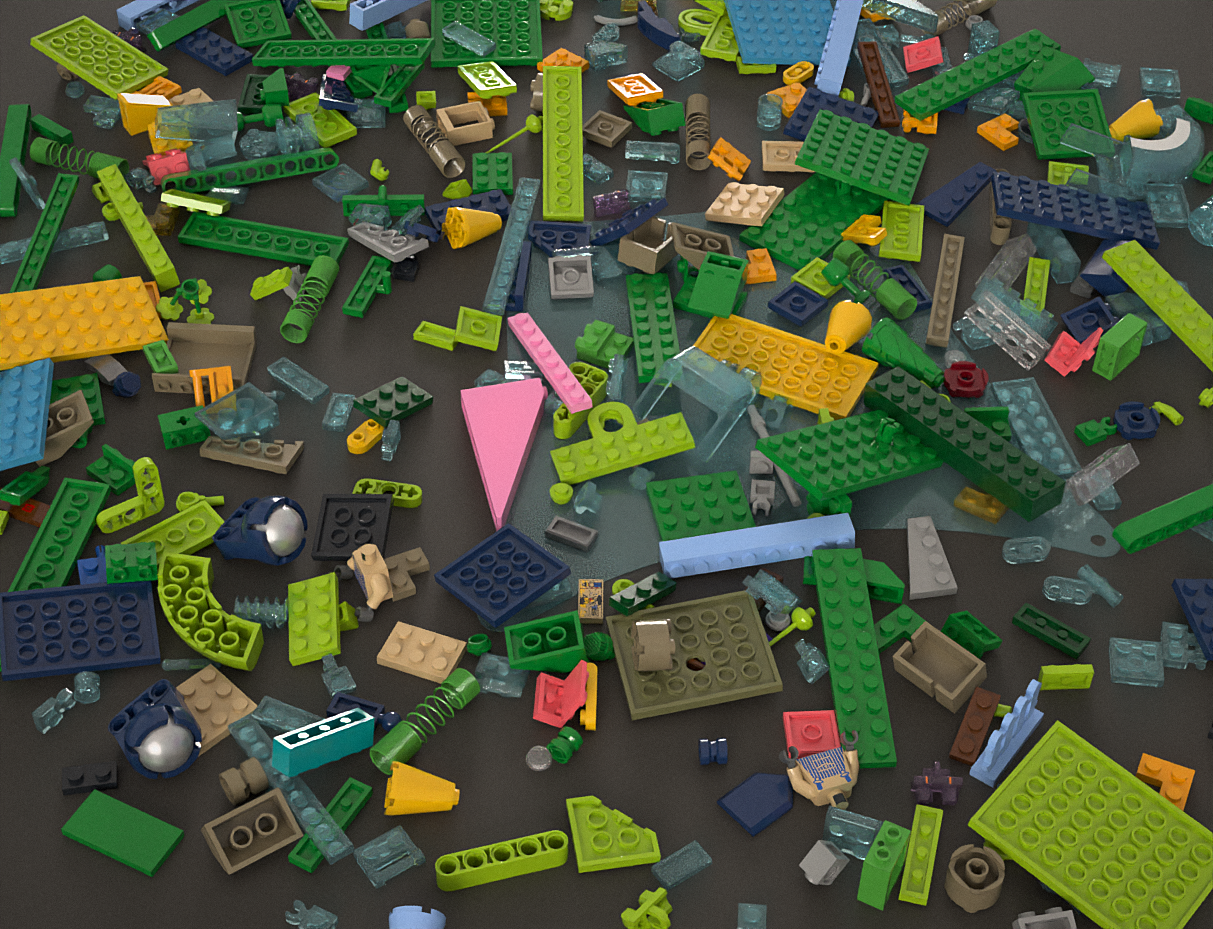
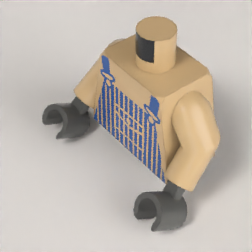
M365 544L352 553V557L347 561V565H337L334 572L341 573L338 580H349L353 577L354 570V574L367 598L366 603L368 604L367 607L358 606L355 610V616H359L358 621L370 622L374 615L373 609H377L382 601L393 598L388 568L377 546Z
M855 730L852 731V742L847 741L845 731L841 734L840 741L846 746V750L839 747L797 759L799 753L796 747H789L791 758H788L785 750H782L779 753V759L788 765L786 770L793 789L807 799H811L816 806L830 803L835 812L845 810L849 805L846 798L851 796L852 787L856 785L858 778L857 749H854V744L858 741V733Z

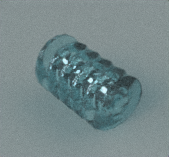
M238 595L235 601L234 615L250 622L260 623L261 627L266 622L268 628H273L276 623L277 628L282 629L288 620L289 599L286 597L283 604H280L279 598L275 597L273 604H270L269 597H265L264 602L260 603L259 596H255L254 602L250 603L249 596H245L242 603Z

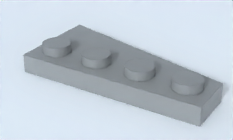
M365 221L347 229L349 237L394 263L400 262L404 258L429 247L427 239L415 240L414 235L410 234L401 236L399 231L393 229L384 231V227Z
M931 516L907 519L909 600L956 594L958 587Z

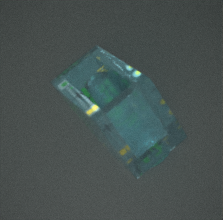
M599 40L584 45V59L589 61V66L594 71L627 62L628 46L626 44Z

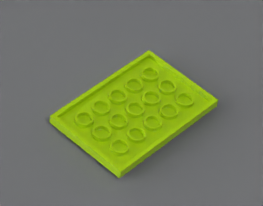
M84 15L31 38L30 45L115 100H118L117 94L119 93L130 94L149 85L156 77L168 75V68Z

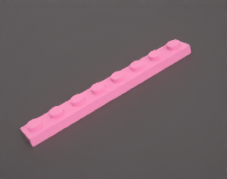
M528 312L509 317V327L571 414L593 408L592 399Z

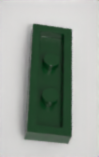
M657 572L611 596L609 606L623 615L629 616L674 592L677 583L665 574Z
M1025 603L1012 619V624L1076 660L1089 646L1091 641L1090 637L1028 603Z

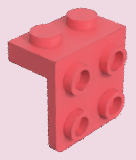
M176 148L165 151L166 155L161 156V154L156 153L146 156L147 160L142 162L143 165L149 168L153 185L161 184L162 177L167 174L192 170L187 152Z
M1099 327L1081 344L1063 331L1057 337L1044 361L1064 377L1070 371L1076 372L1083 360L1088 361L1094 355L1095 350L1093 348L1099 344L1103 329Z
M581 660L565 680L542 672L540 673L536 682L533 719L562 728L568 720L573 718L575 711L579 706L582 707L587 699L585 685L589 672L587 671L586 661Z

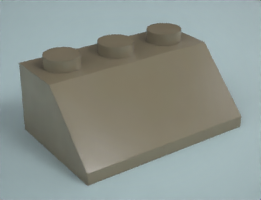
M279 787L205 824L201 829L213 855L228 875L304 836Z

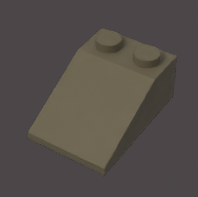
M675 222L671 223L675 251L698 270H700L708 251L734 257L730 236Z
M82 390L49 405L44 459L36 461L39 467L62 457L94 423Z

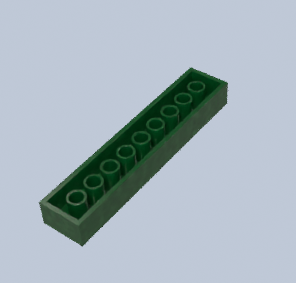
M896 367L866 383L865 406L872 411L883 410L888 413V418H892L895 422L902 424L905 427L904 430L910 435L919 437L920 443L925 447L934 449L942 461L1026 521L1031 522L1062 503L1066 481L900 367Z

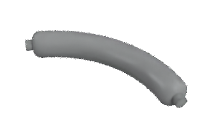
M600 15L594 16L596 22L610 26H625L638 22L637 16L623 19L606 18Z

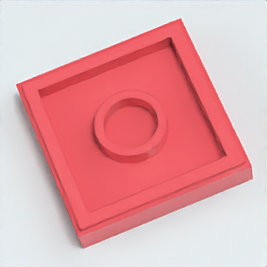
M939 36L903 47L907 73L944 62Z
M835 710L783 712V724L789 758H791L789 747L791 746L796 747L798 750L797 759L841 747Z

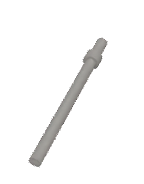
M755 405L748 406L747 411L751 417L753 429L758 432L761 439L770 437L765 428L766 422L759 415ZM773 463L794 507L801 505L802 502L789 475Z

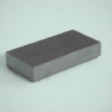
M555 516L545 530V537L588 553L597 540L599 531Z

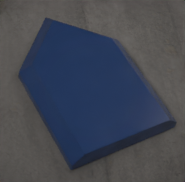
M756 772L718 799L717 804L754 837L793 808V787L789 776L786 774Z

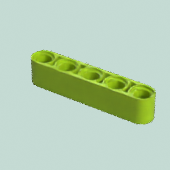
M552 830L441 856L435 863L437 885L443 891H455L561 866L568 859V837L562 831Z

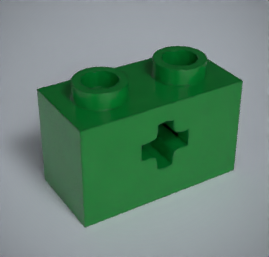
M203 405L158 415L166 450L206 441L210 436L209 424Z

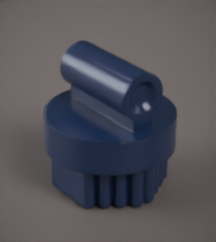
M128 371L116 376L113 383V393L124 398L137 394L142 387L139 375Z

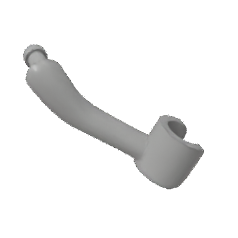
M868 83L864 84V96L860 103L862 106H866L869 98H871Z

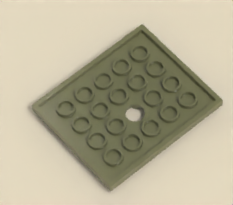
M751 589L639 610L629 616L618 614L606 617V625L609 636L613 641L614 655L632 720L783 691V684ZM648 619L671 620V634H669V637L675 641V654L671 655V670L637 671L634 669L631 647L634 646V638H631L633 621ZM693 658H698L700 662H705L706 664L699 671H692L686 666L688 661Z

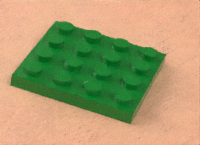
M1098 89L1023 93L1022 101L1038 160L1111 156L1114 154L1115 148Z
M736 470L646 483L647 496L661 542L756 527Z

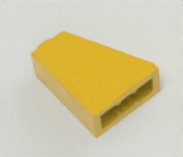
M129 93L117 94L123 126L131 136L147 131V124H151L154 121H170L173 118V113H175L173 104L168 102L164 96Z

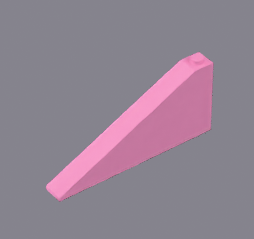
M540 378L460 390L463 415L496 531L505 526L545 410V400L548 399V392L546 386L542 387Z

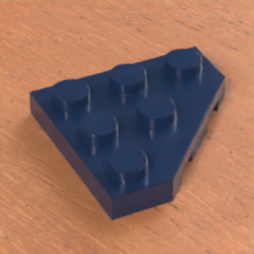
M530 220L528 240L551 258L555 256H588L591 225Z

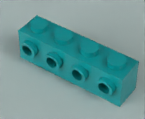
M355 708L274 737L272 767L288 778L294 777L299 773L318 768L320 765L339 760L344 756L358 753L363 749L373 746L375 718L363 710Z

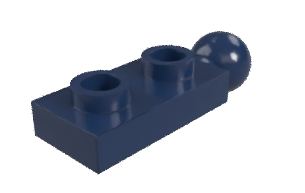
M338 691L326 710L327 717L330 718L359 708L375 718L374 731L378 724H381L385 731L390 732L392 728L402 721L401 716L396 712L390 711L385 713V705Z

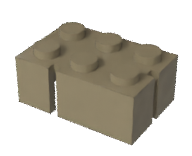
M655 216L649 218L629 234L624 235L620 239L618 261L625 263L627 266L641 269L648 274L658 272L679 254L675 251L671 222L668 223L666 241H664L666 220Z
M925 621L911 636L912 645L909 641H906L892 656L895 671L931 697L936 695V701L955 714L974 693L976 686L979 687L987 678L986 663Z

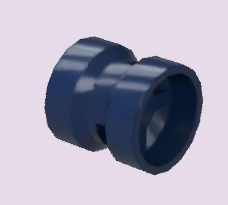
M725 737L717 738L715 741H709L707 738L699 739L700 765H709L714 761L718 764H727L728 753Z

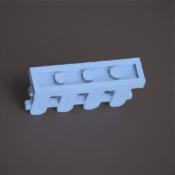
M1035 679L1030 682L1025 696H1020L1016 701L1013 712H1008L1005 715L999 731L994 730L991 734L987 747L971 767L969 775L991 787L996 784L1043 719L1044 713L1035 709L1042 683Z

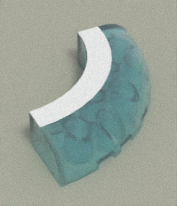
M1176 118L1164 139L1141 140L1130 137L1119 154L1123 179L1141 184H1147L1150 181L1155 182L1156 185H1162L1164 182L1174 184L1181 182L1183 178L1191 177L1194 170L1201 163L1205 153L1204 131L1195 123Z

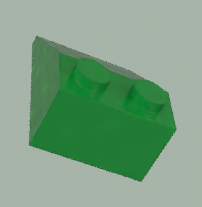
M660 98L655 102H640L636 106L623 105L624 110L643 132L650 133L651 136L660 135L664 130H668V132L677 131L679 127L685 126L682 102Z
M578 610L504 627L511 669L567 673L573 671L581 660L589 663L584 641V631Z

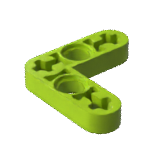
M149 457L140 458L133 465L138 496L108 508L97 515L96 523L103 533H112L152 516L163 509L165 502L158 468ZM154 483L152 487L144 490L147 484ZM130 509H135L132 514L125 515Z
M361 479L356 483L352 493L363 494L366 491L365 494H383L386 491L395 492L393 494V506L415 508L422 503L421 488L411 484Z

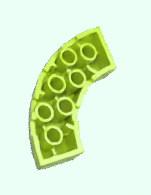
M163 552L157 574V588L162 609L174 631L185 643L203 656L236 669L252 671L264 645L261 624L241 619L233 614L228 615L222 610V606L211 593L214 581L211 558Z

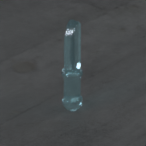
M165 659L162 663V668L166 671L189 670V668L204 669L210 664L215 668H220L221 663L211 659Z

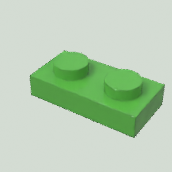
M164 340L143 346L144 354L154 373H179L178 366Z

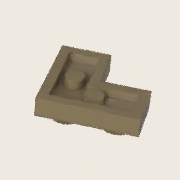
M421 547L384 559L392 587L393 602L416 594V587L410 576L430 570L429 562Z

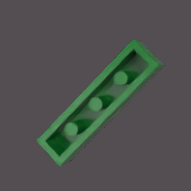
M38 114L30 119L33 130L53 141L59 142L61 146L74 142L71 131L43 115Z

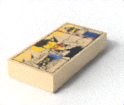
M579 579L578 613L581 623L603 624V580Z

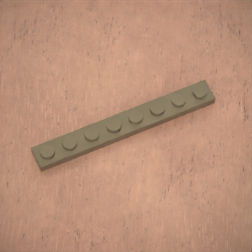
M944 234L926 344L947 348L965 237Z

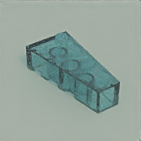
M236 99L160 107L157 109L155 117V138L234 144L238 132Z

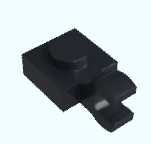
M415 253L406 257L405 260L397 262L393 272L394 279L415 281L420 268L419 262H416L417 256H415Z

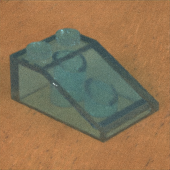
M250 382L194 413V416L222 440L263 435L280 425L278 405Z

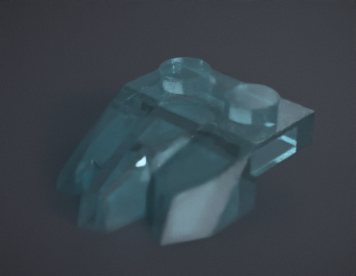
M761 569L755 577L747 575L742 582L748 587L746 592L757 600L760 597L766 601L765 607L775 615L778 612L787 615L803 601L788 586L778 581L772 574Z

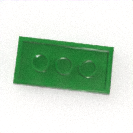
M95 789L61 828L63 835L151 877L155 875L185 836L183 830Z

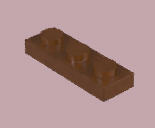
M976 686L950 751L949 758L970 766L974 765L1001 700V695Z

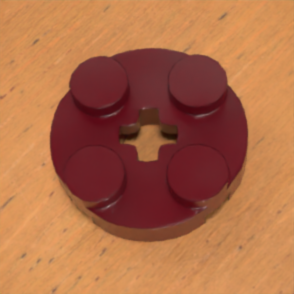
M958 361L952 363L950 368L945 369L943 384L949 390L948 393L952 397L980 398L984 395V391L987 388L989 376L984 368L981 371L979 368H976V364L973 362Z

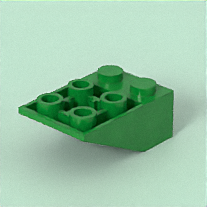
M708 251L701 264L688 304V310L729 319L746 284L749 260Z

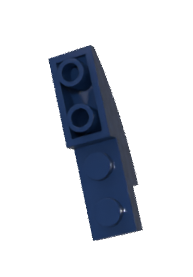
M645 0L638 1V29L658 46L674 53L678 52L681 39L680 35L673 29L672 24L665 17L659 18L656 16L652 7Z

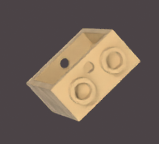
M481 101L436 110L437 127L441 129V132L445 134L453 146L493 138L494 120L489 117L486 107H483ZM476 120H478L479 122L476 124L466 125L457 128L453 127V125Z

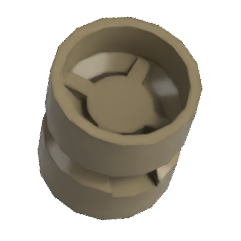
M255 757L240 763L239 769L232 767L219 774L222 788L233 805L248 799L249 793L256 795L269 788L267 776Z

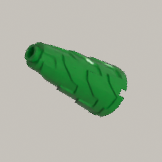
M886 317L879 321L870 331L873 334L871 339L866 337L862 346V353L885 367L892 369L900 367L917 380H923L930 388H938L944 382V372L923 352V348L909 338V334L891 318Z

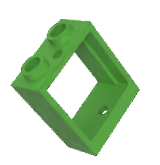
M1130 313L1121 319L1100 338L1092 371L1110 381L1114 379L1139 356L1148 322Z
M887 820L884 821L863 862L857 900L883 911L904 868L911 834L910 830Z

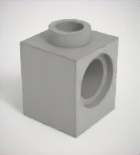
M818 840L799 866L806 872L804 875L811 883L815 885H831L850 860L832 841Z

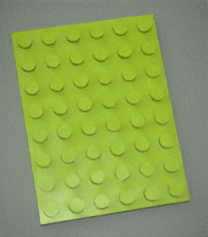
M1058 720L968 823V826L1103 929H1183L1213 889V833Z

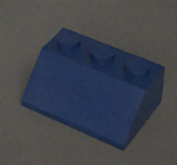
M1104 239L1080 274V277L1110 302L1118 298L1129 285L1102 258L1104 251L1130 241Z

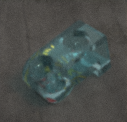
M358 204L349 216V221L353 226L365 221L382 226L384 231H386L392 223L389 207L384 205Z

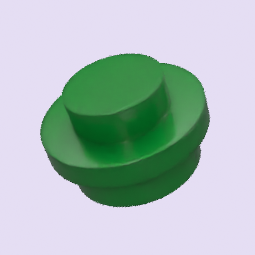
M475 634L468 639L467 651L476 656L486 654L492 647L491 640L488 639L486 634Z

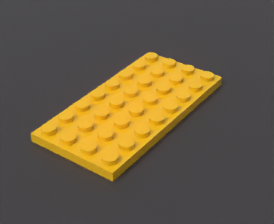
M140 276L0 294V371L51 358L54 363L141 350L144 345L164 340L167 345L169 340Z
M733 314L730 315L729 319L714 316L682 360V367L816 414H819V409L828 408L830 417H834V420L850 416L865 391L866 383L872 380L879 365L878 362L845 351L840 354L832 353L824 344Z

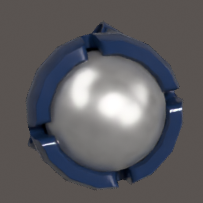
M273 495L262 499L253 497L246 500L215 532L212 539L225 560L232 558L255 559L269 565H284L296 559L305 547L306 537H303V534L308 529L307 519L301 506L286 496Z
M167 679L159 680L124 707L108 725V731L116 738L132 768L149 779H158L159 772L163 778H170L188 769L197 759L201 749V744L199 743L202 742L201 728L184 702V696Z

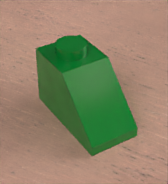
M279 68L262 81L263 89H260L261 101H265L266 104H280L281 107L290 106L284 69Z
M863 559L869 599L902 604L905 584L884 562Z

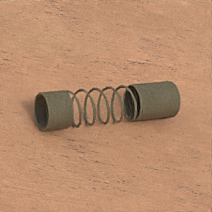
M955 0L953 3H949L924 16L921 20L922 31L929 38H934L951 29L952 26L955 27L958 23H963L964 20H967L968 18H965L963 9L958 5L959 1L962 2L964 11L971 16L978 15L995 6L997 0ZM952 5H957V12L963 19L961 22L958 21V15L952 9ZM958 7L962 10L963 17L960 15ZM946 8L950 9L952 18L957 22L955 25H952L951 17L946 12ZM952 10L956 14L957 20L953 17ZM945 13L950 18L951 24L948 22Z
M693 94L687 98L685 104L686 163L693 170H704L711 164V160L707 158L711 151L710 101L703 94ZM705 131L708 132L707 135H705V134H694V135H691V134H690L691 132H695V133H703V132H705ZM696 135H703L704 137H694V136H696ZM692 137L695 138V139H703V138H705V137L708 138L707 141H705V140H694V141H691L690 139H691ZM699 151L704 152L706 154L699 156L694 155L692 153ZM690 154L695 157H706L703 159H694L690 157Z
M415 105L407 109L403 117L404 123L419 143H421L443 175L447 178L460 175L465 168L463 157L449 139L446 138L445 134L441 132V129L437 127L436 122L433 121L426 109L421 105ZM420 115H424V116L418 118V119L415 121V123H414L413 125H411L412 122H413V120H414L416 117H418V116H420ZM431 128H436L435 132L429 137L423 138V135ZM436 133H440L439 137L436 140H434L432 143L427 144V141L430 137H432Z

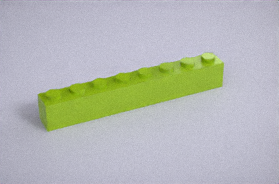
M116 164L97 171L104 192L152 278L156 281L160 292L180 285L172 262Z

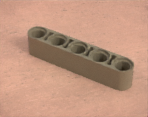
M995 169V170H997V172H1000V171L1008 172V171H1006V170H1004V169ZM990 182V240L996 245H1005L1009 240L1012 220L1009 217L997 215L992 182Z

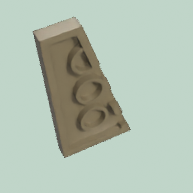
M209 436L200 447V456L212 460L249 466L255 469L287 474L304 450V441H295V445L284 444V440H274V443H261V439L251 438V440L240 442L239 438Z

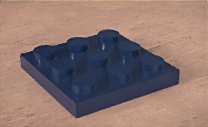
M665 197L658 201L654 198L645 204H640L633 210L631 208L621 214L622 217L620 219L613 220L608 224L609 227L602 228L595 233L596 237L590 241L592 247H599L629 234L669 205Z

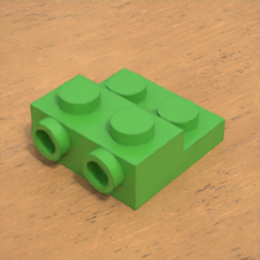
M595 320L592 324L588 323L584 330V336H579L575 342L577 359L614 371L618 370L634 346L632 337L616 333L615 325Z

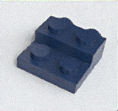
M1100 297L1060 315L1062 322L1072 337L1080 344L1099 327L1103 329L1100 336L1102 337L1120 321L1117 316H1112L1113 312L1108 303L1104 304Z

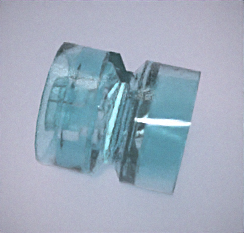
M765 94L759 97L756 121L759 128L771 131L781 126L783 106L781 97L775 94Z

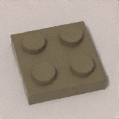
M599 110L582 126V134L584 138L612 148L632 129V122Z

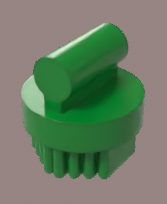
M594 632L584 637L589 658L596 661H604L607 658L611 660L615 657L613 641L608 634Z

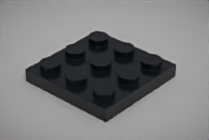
M323 494L311 553L313 561H348L352 557V553L365 544L376 545L384 560L394 504L393 495Z

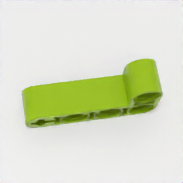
M574 362L569 366L572 374L592 399L593 408L571 414L566 405L562 403L553 415L555 437L559 439L572 437L588 418L591 410L598 406L607 396L608 374L605 371L583 362Z

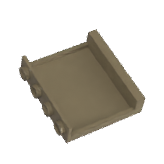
M168 322L167 333L169 340L167 341V347L178 366L179 373H152L155 392L194 394L193 379L190 377L189 370L231 366L234 395H244L257 346L255 326ZM208 375L201 376L203 393L210 394Z

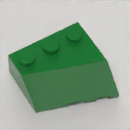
M1044 46L1014 82L1015 98L1022 101L1023 93L1081 90V86L1087 82L1089 84L1095 81V77L1077 57Z

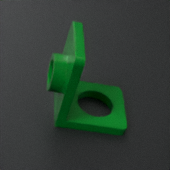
M681 256L680 260H677L678 272L681 273L684 283L688 276L693 277L690 275L691 272H699L695 266L688 267V261L683 256Z

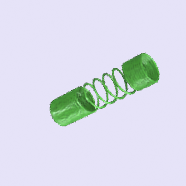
M41 137L36 138L30 147L32 161L40 164L53 165L64 170L70 169L72 172L79 171L83 175L89 174V176L99 178L97 171L116 164L124 180L127 179L129 174L128 161L120 157L100 152L95 153L94 151H90L87 155L84 148L79 152L76 146L71 147L69 150L67 144H63L60 148L59 142ZM63 146H67V156L61 164L60 153ZM73 148H76V158L70 166V152ZM84 150L85 160L79 169L78 158L81 151ZM90 153H94L93 156H92L91 159H90V162H89V171H88V169H87L88 157H89ZM57 158L59 160V166L53 164L57 160ZM66 160L68 162L69 168H64L62 166L66 162ZM76 163L78 170H72L71 167ZM84 165L86 166L87 171L85 173L80 171Z
M846 240L836 247L833 259L837 258L847 265L850 269L849 274H851V277L857 280L858 284L864 286L865 290H869L866 286L871 284L869 291L872 293V296L898 320H903L915 311L917 299L895 279H888V273H882V267L880 266L875 267V261L869 260V256L864 254V251L853 241ZM864 256H866L867 262H865L858 271L852 272L862 264ZM873 262L874 266L867 275L859 278L860 271L867 263ZM875 268H879L880 274L871 283L865 284L867 276ZM858 272L857 278L854 277L853 274ZM886 274V281L879 288L872 290L873 283L880 275ZM864 279V284H862L859 280Z
M322 255L314 259L300 287V291H298L297 297L294 299L293 305H291L290 311L280 327V332L286 340L292 343H302L306 340L314 324V319L321 309V304L324 303L325 297L328 295L339 272V265L333 258ZM306 290L310 295H304L302 291ZM304 296L314 298L319 304L309 302ZM299 297H303L306 302H300ZM316 298H323V300L320 303L319 300ZM300 303L310 305L315 311L304 308ZM299 304L303 309H296L295 305ZM313 305H319V309L316 310ZM301 311H304V312L308 313L312 318H310L308 315H306L305 313H303V312H301ZM309 312H316V315L313 317ZM289 323L296 324L300 326L303 330H297L293 328Z
M457 668L442 682L441 687L435 688L433 696H427L424 704L417 705L416 711L407 715L406 721L399 722L370 749V757L377 768L385 774L392 775L393 771L390 770L392 761L405 764L421 749L422 743H427L425 733L415 724L408 722L410 715L415 714L422 728L429 734L436 735L437 732L433 723L425 716L417 713L420 706H425L429 717L437 725L445 726L443 716L435 708L426 704L428 698H434L437 707L445 716L449 718L454 717V711L451 706L443 699L435 696L437 690L442 689L448 702L457 709H463L480 692L478 681L469 671ZM436 699L447 705L452 712V716L442 710ZM428 708H431L441 717L443 724L438 723L432 717ZM418 716L428 721L433 727L434 733L430 732L422 724ZM410 725L414 726L422 733V735L425 738V741H422L420 739L418 734L410 727Z

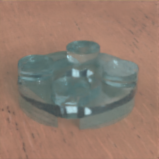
M250 129L247 132L248 134L244 135L239 142L240 151L243 152V156L250 160L261 159L268 155L273 157L279 151V141L275 132Z

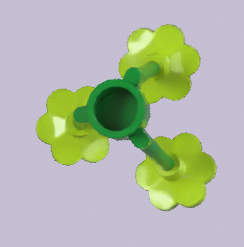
M187 279L183 281L181 288L176 289L174 297L160 298L159 303L156 305V311L160 313L163 320H178L183 311V307L178 304V298L182 295L183 298L190 300L191 304L196 307V309L190 312L191 315L187 317V322L211 324L215 319L214 314L210 313L208 308H201L200 303L206 304L209 301L212 289L207 286L205 280Z

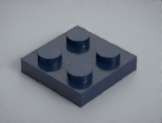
M796 281L768 301L769 309L800 327L828 307V299Z

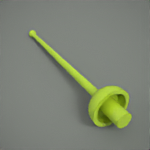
M529 115L526 119V127L485 153L494 151L528 130L532 133H539L542 131L543 116Z
M800 607L795 608L791 614L793 623L769 642L770 647L795 628L803 631L812 628L813 622L811 618L816 615L814 609L811 607L806 610Z

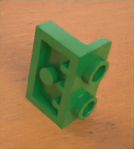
M1188 97L1183 114L1213 124V104L1201 98Z
M972 407L964 409L965 413L1008 442L1011 441L1012 435L1008 422L1009 407Z
M105 444L102 446L104 456L86 467L87 475L97 482L110 484L111 492L119 496L136 484L133 474L135 462L124 457L116 448L113 449Z
M968 611L950 614L940 631L979 659H981L984 652L998 649L1003 641Z

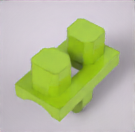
M661 887L655 892L645 890L638 900L640 907L637 910L627 908L621 914L624 926L628 929H668L671 923L667 916L673 909L666 898L667 890Z

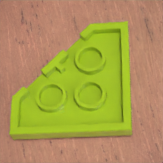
M593 795L566 799V808L579 873L660 862L661 855L655 832L647 827L643 829L634 824L633 819L616 809L611 810L602 805V801Z

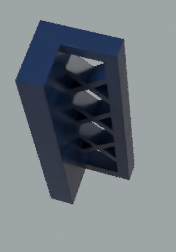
M523 241L521 252H507L498 310L524 311L532 259L531 242ZM511 259H513V260H520V262L517 263V264H514V263L511 262L510 260H511ZM514 271L518 273V275L515 277H511L509 275ZM514 285L516 289L510 291L507 287ZM510 298L515 301V304L503 303Z

